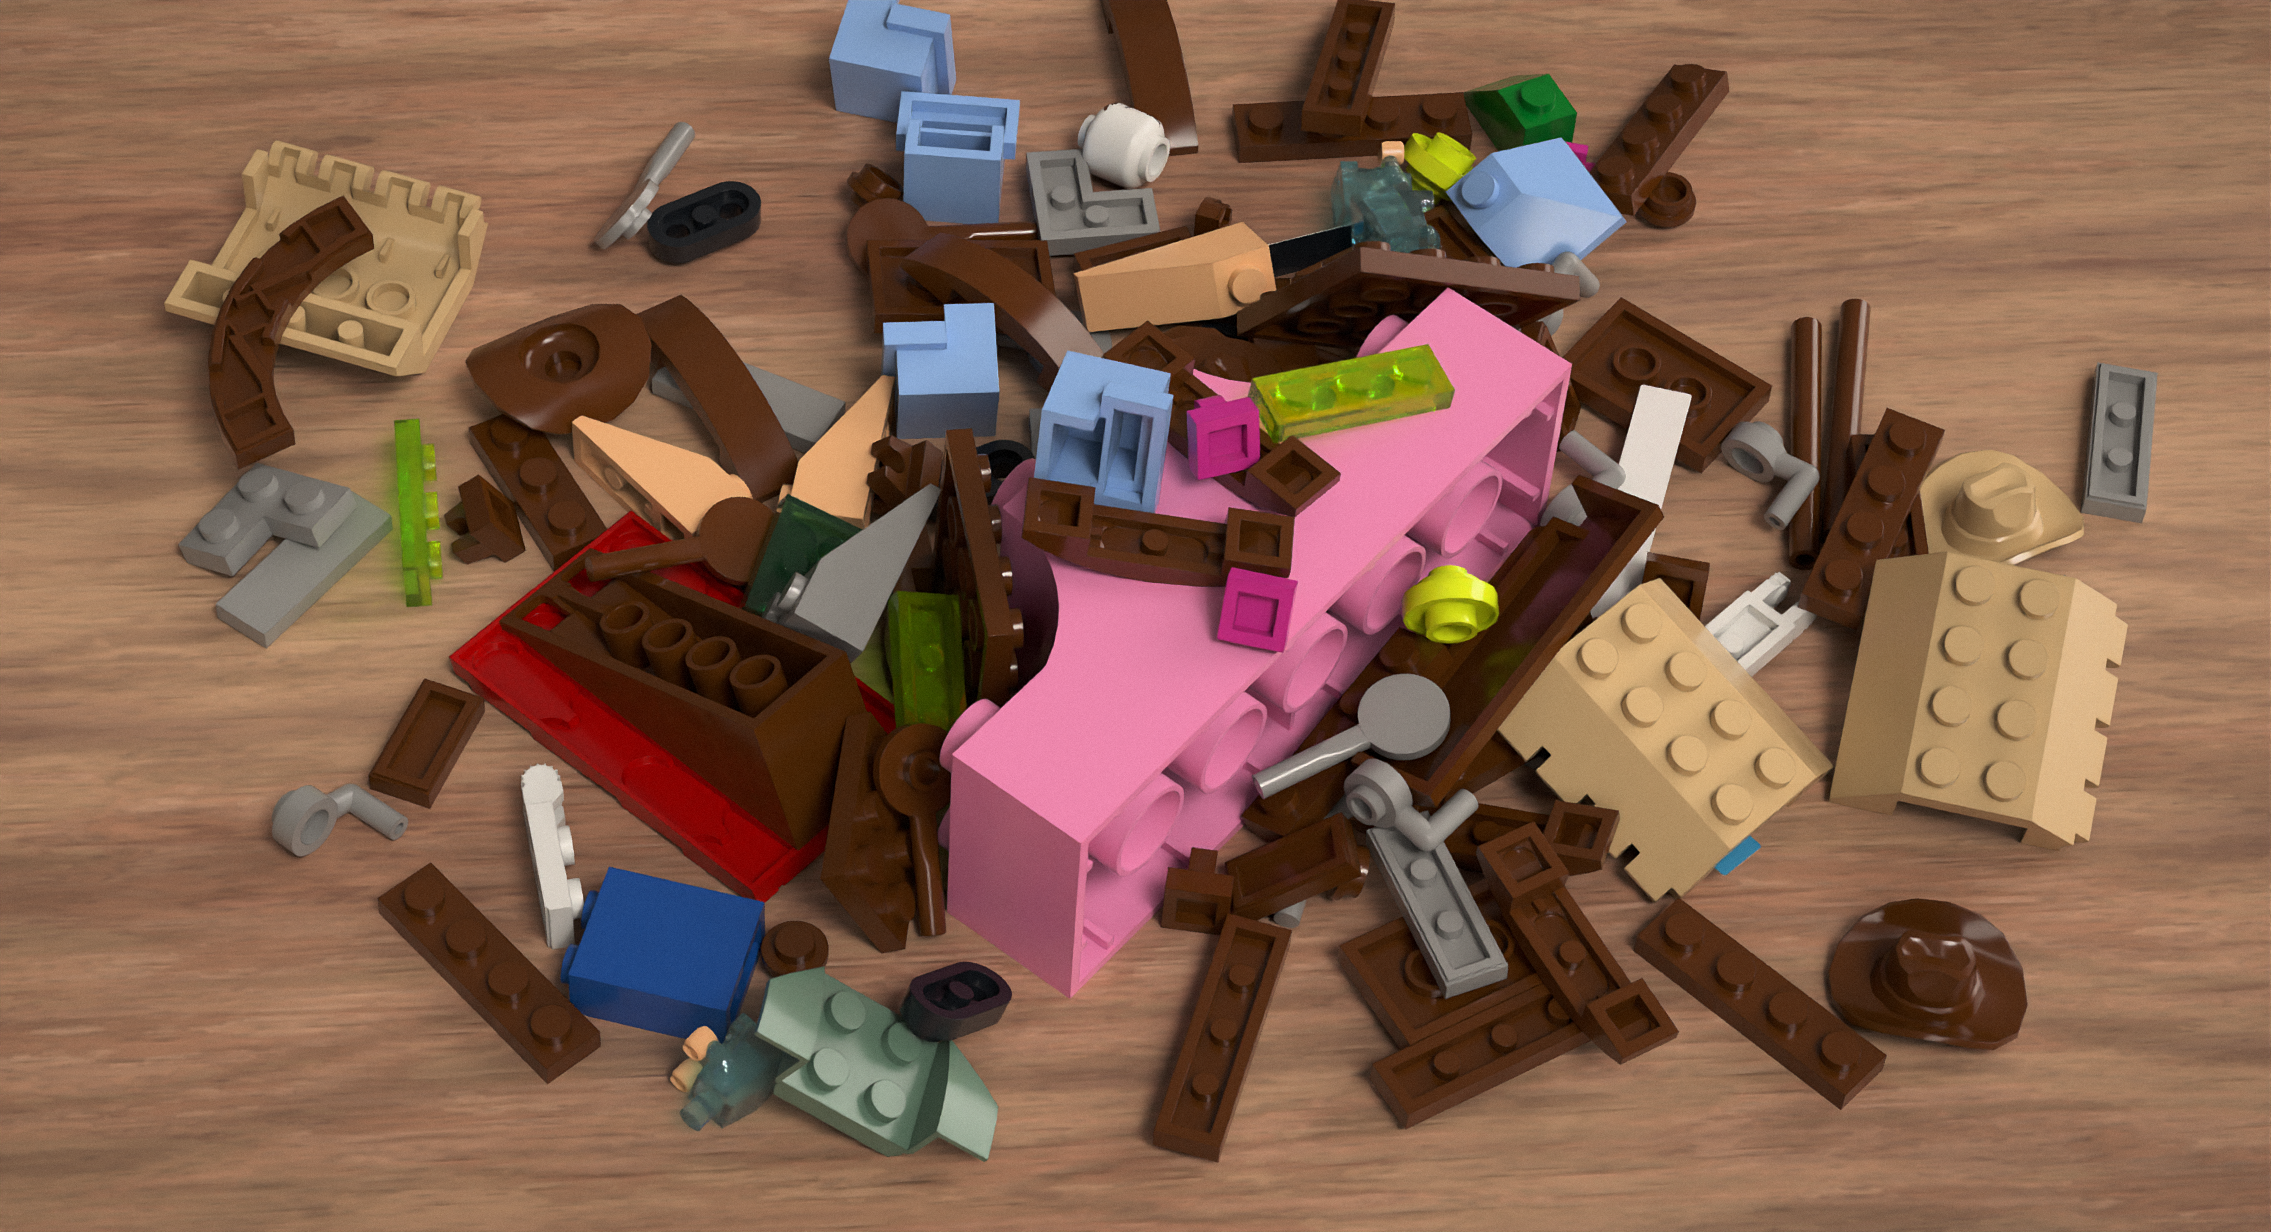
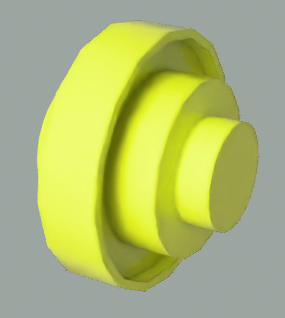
M1437 132L1433 139L1422 134L1413 133L1404 146V159L1409 163L1406 171L1413 178L1409 183V187L1419 196L1433 204L1438 205L1442 198L1453 202L1446 191L1473 169L1472 165L1476 157L1465 146L1443 133Z
M1455 565L1440 566L1432 569L1427 577L1404 593L1402 598L1403 622L1407 629L1419 635H1424L1434 642L1445 644L1464 642L1474 638L1478 632L1486 630L1496 623L1499 616L1498 594L1492 585L1479 580V578L1472 574H1468L1467 570L1463 567Z

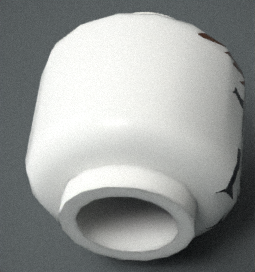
M1121 103L1106 105L1097 115H1089L1083 122L1078 134V146L1083 148L1082 157L1088 162L1089 172L1094 176L1126 189L1138 188L1146 181L1152 182L1158 178L1169 156L1170 143L1165 137L1162 123L1151 115Z

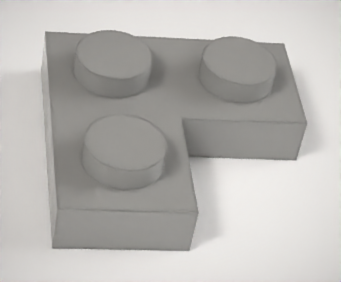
M1083 149L1026 153V174L1034 221L1037 224L1038 240H1047L1050 256L1070 255L1161 232L1152 188L1093 192L1088 162L1082 157Z
M256 463L239 479V482L218 504L201 518L200 522L178 545L187 563L234 576L272 535L320 548L358 508V505L348 487Z

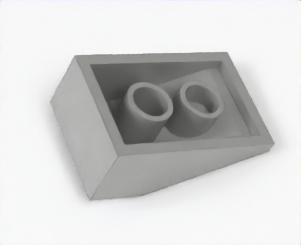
M930 483L822 557L804 576L795 572L782 594L776 592L761 617L846 651L849 661L852 663L864 651L938 499L941 489Z

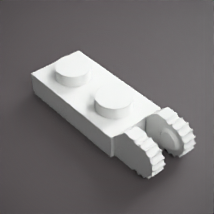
M1775 572L1773 576L1771 575L1768 580L1766 579L1754 591L1750 592L1747 590L1705 626L1751 677L1787 647L1793 639L1801 635L1817 616L1798 608L1799 601L1782 615L1773 609L1783 601L1791 586L1790 579L1780 572Z
M537 763L536 766L530 765L528 770H524V775H521L523 816L547 946L554 950L566 948L571 943L575 944L573 919L582 917L584 900L580 879H567L565 866L575 865L570 827L565 823L564 808L562 806L564 794L560 775H558V770L553 769V766H546V763L544 765Z

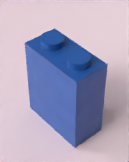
M609 867L600 891L590 890L585 900L581 917V928L585 929L580 944L571 943L563 959L560 980L561 983L569 985L570 1002L584 1016L687 1039L697 1028L707 1026L718 1039V1044L714 1046L727 1049L761 954L762 941L765 937V902Z

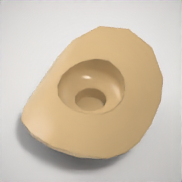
M1994 450L1959 453L1935 465L1928 472L1920 490L1929 554L1952 552L2016 566L2084 536V517L2070 498L2042 472L2011 454Z

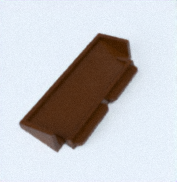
M1578 475L1571 484L1587 516L1583 523L1577 526L1553 516L1546 526H1539L1530 530L1488 582V584L1495 588L1498 594L1499 616L1496 623L1486 630L1478 632L1470 640L1445 645L1455 662L1436 683L1447 697L1451 719L1448 734L1441 745L1431 753L1412 760H1395L1380 754L1373 758L1362 752H1357L1351 760L1354 768L1356 769L1367 759L1381 760L1393 767L1406 781L1412 794V805L1436 808L1663 520L1664 515L1658 504Z

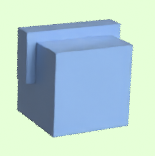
M848 0L829 57L836 111L898 123L901 91L952 95L956 83L950 14L899 4L900 0Z
M901 91L896 131V151H904L903 201L913 206L923 216L925 221L962 224L999 223L1005 159L1015 160L1020 100Z
M994 303L944 304V321L883 323L881 376L895 377L896 436L898 439L945 438L946 430L972 428L974 437L995 436L999 402V377Z
M1067 350L1042 408L1034 478L1096 487L1094 504L1155 513L1160 499L1174 395L1168 394L1171 373Z

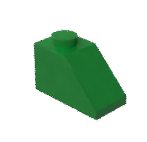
M1550 74L1516 75L1464 92L1466 106L1498 151L1562 138L1565 142L1572 143L1577 112Z

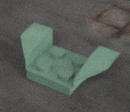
M825 966L775 977L766 983L754 1035L784 1051L775 1079L774 1095L887 1157L899 1156L903 1153L914 1154L939 1137L983 1162L988 1160L997 1121L998 1105L969 1061L952 1040H942L938 1043L925 1041L917 1037L909 1030L902 1016L825 973Z

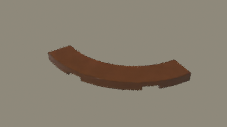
M344 195L314 209L279 234L280 241L268 249L260 259L255 257L248 263L232 285L220 308L212 332L208 355L209 391L215 423L224 446L238 470L296 444L294 429L283 413L274 386L276 354L282 335L293 314L317 285L351 260L374 249L373 234Z

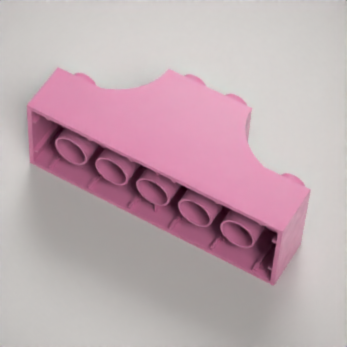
M1448 287L1410 324L1396 315H1390L1383 319L1371 331L1361 346L1355 359L1353 370L1342 374L1299 383L1259 384L1228 380L1203 373L1196 369L1193 370L1195 377L1215 393L1222 395L1227 402L1250 397L1259 409V427L1281 444L1293 435L1341 473L1340 481L1295 517L1292 565L1289 578L1287 579L1298 581L1284 653L1217 639L1226 587L1160 584L1118 577L1079 566L1056 557L1021 538L1027 484L1029 477L1034 478L1036 459H1027L1015 467L999 487L992 505L997 504L999 506L1001 515L1002 540L1000 556H1009L1012 568V595L1007 596L1009 608H1019L1023 621V647L1014 649L1018 665L1017 689L1019 692L1002 708L988 699H982L972 704L954 723L941 748L940 764L951 773L950 807L944 815L938 830V844L949 851L947 912L1070 999L1163 907L1168 867L1188 870L1192 847L1219 851L1245 825L1240 816L1259 795L1252 775L1291 757L1399 627L1409 630L1405 626L1402 616V598L1404 593L1427 577L1432 569L1446 565L1463 567L1467 570L1468 574H1472L1479 578V580L1487 583L1527 533L1540 526L1542 516L1547 507L1572 364ZM1167 441L1160 499L1155 511L1156 514L1223 524L1225 523L1228 507L1283 515L1246 500L1213 478L1198 480L1189 468V460Z

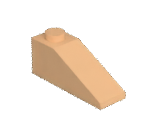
M1244 222L1073 273L1083 326L1088 332L1140 327L1146 321L1153 325L1224 318L1237 314L1241 309L1260 300L1262 293L1276 291L1269 245Z
M882 375L799 460L793 485H782L777 517L780 522L787 523L788 537L798 550L828 554L870 525L875 492L866 484L868 473L879 469L880 460L871 454L872 443L891 434L895 409L894 376Z
M580 416L572 421L574 462L627 512L632 510L672 541L696 537L701 519L717 502L730 497H748L753 499L749 488L740 477L735 474L728 475L709 457L585 416Z

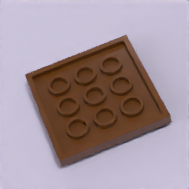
M1366 241L1353 245L1352 251L1340 258L1321 262V268L1309 274L1292 277L1289 285L1277 291L1262 293L1260 300L1237 312V336L1359 351L1368 335L1383 319L1390 315H1396L1410 324L1448 287L1516 330H1519L1580 301L1579 276L1554 273V266L1545 263L1525 264L1516 268L1501 266L1500 259L1493 256H1474L1464 260L1446 258V252L1440 249L1427 248L1403 253L1391 251V245L1386 242Z
M972 428L946 430L940 482L941 492L939 494L933 548L936 572L930 596L941 660L957 659L968 708L982 699H988L1002 708L1011 699L1009 689H1017L1018 665L1014 649L1023 647L1022 615L1019 608H1009L1007 596L1012 595L1013 589L1012 568L1009 556H998L996 544H1000L1002 540V523L999 506L997 504L988 505L986 493L991 491V469L988 455L977 454Z

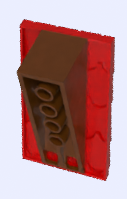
M630 510L449 656L455 674L468 682L473 692L529 730L535 741L617 797L623 808L679 846L685 857L742 897L767 902L779 891L781 885L785 886L825 851L847 716L871 712L887 734L901 725L916 721L854 676L846 651L762 618L764 608L730 583L714 576L702 562L591 582L586 572V557L672 541Z

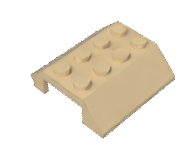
M278 140L272 144L269 156L268 152L256 149L242 173L246 202L244 212L212 265L190 259L164 302L165 311L215 325L220 308L232 285L248 263L255 257L260 259L268 249L280 241L279 234L289 225L314 209L344 195L373 234L374 249L351 260L317 285L291 317L282 335L280 344L393 376L426 373L474 284L488 223L484 222L483 211H479L482 201L481 197L440 185L435 191L431 207H428L426 204L431 187L430 182L382 170L378 176L375 191H371L370 186L374 174V167L326 154L321 162L317 176L313 175L318 157L317 151Z
M1952 552L1876 560L1828 802L1892 816L1897 802L1901 801L2024 828L2020 843L2059 851L2063 846H2073L2074 842H2089L2097 798L2083 790L2084 787H2099L2107 744V737L2094 729L2095 727L2107 728L2110 726L2118 677L2105 669L2121 666L2128 627L2127 623L2115 617L2117 604L2077 578Z
M1660 578L1638 585L1568 641L1497 729L1525 762L1532 759L1543 748L1551 754L1535 770V773L1561 801L1580 804L1589 796L1595 803V807L1619 810L1620 821L1608 853L1616 859L1632 844L1640 853L1624 867V870L1654 903L1659 901L1668 892L1675 900L1683 898L1703 881L1723 858L1786 805L1790 807L1835 767Z

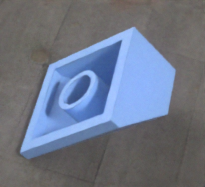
M1562 138L1491 153L1446 191L1476 234L1500 259L1504 266L1517 268L1531 263L1551 265L1558 255L1563 252H1572L1582 260L1627 222Z

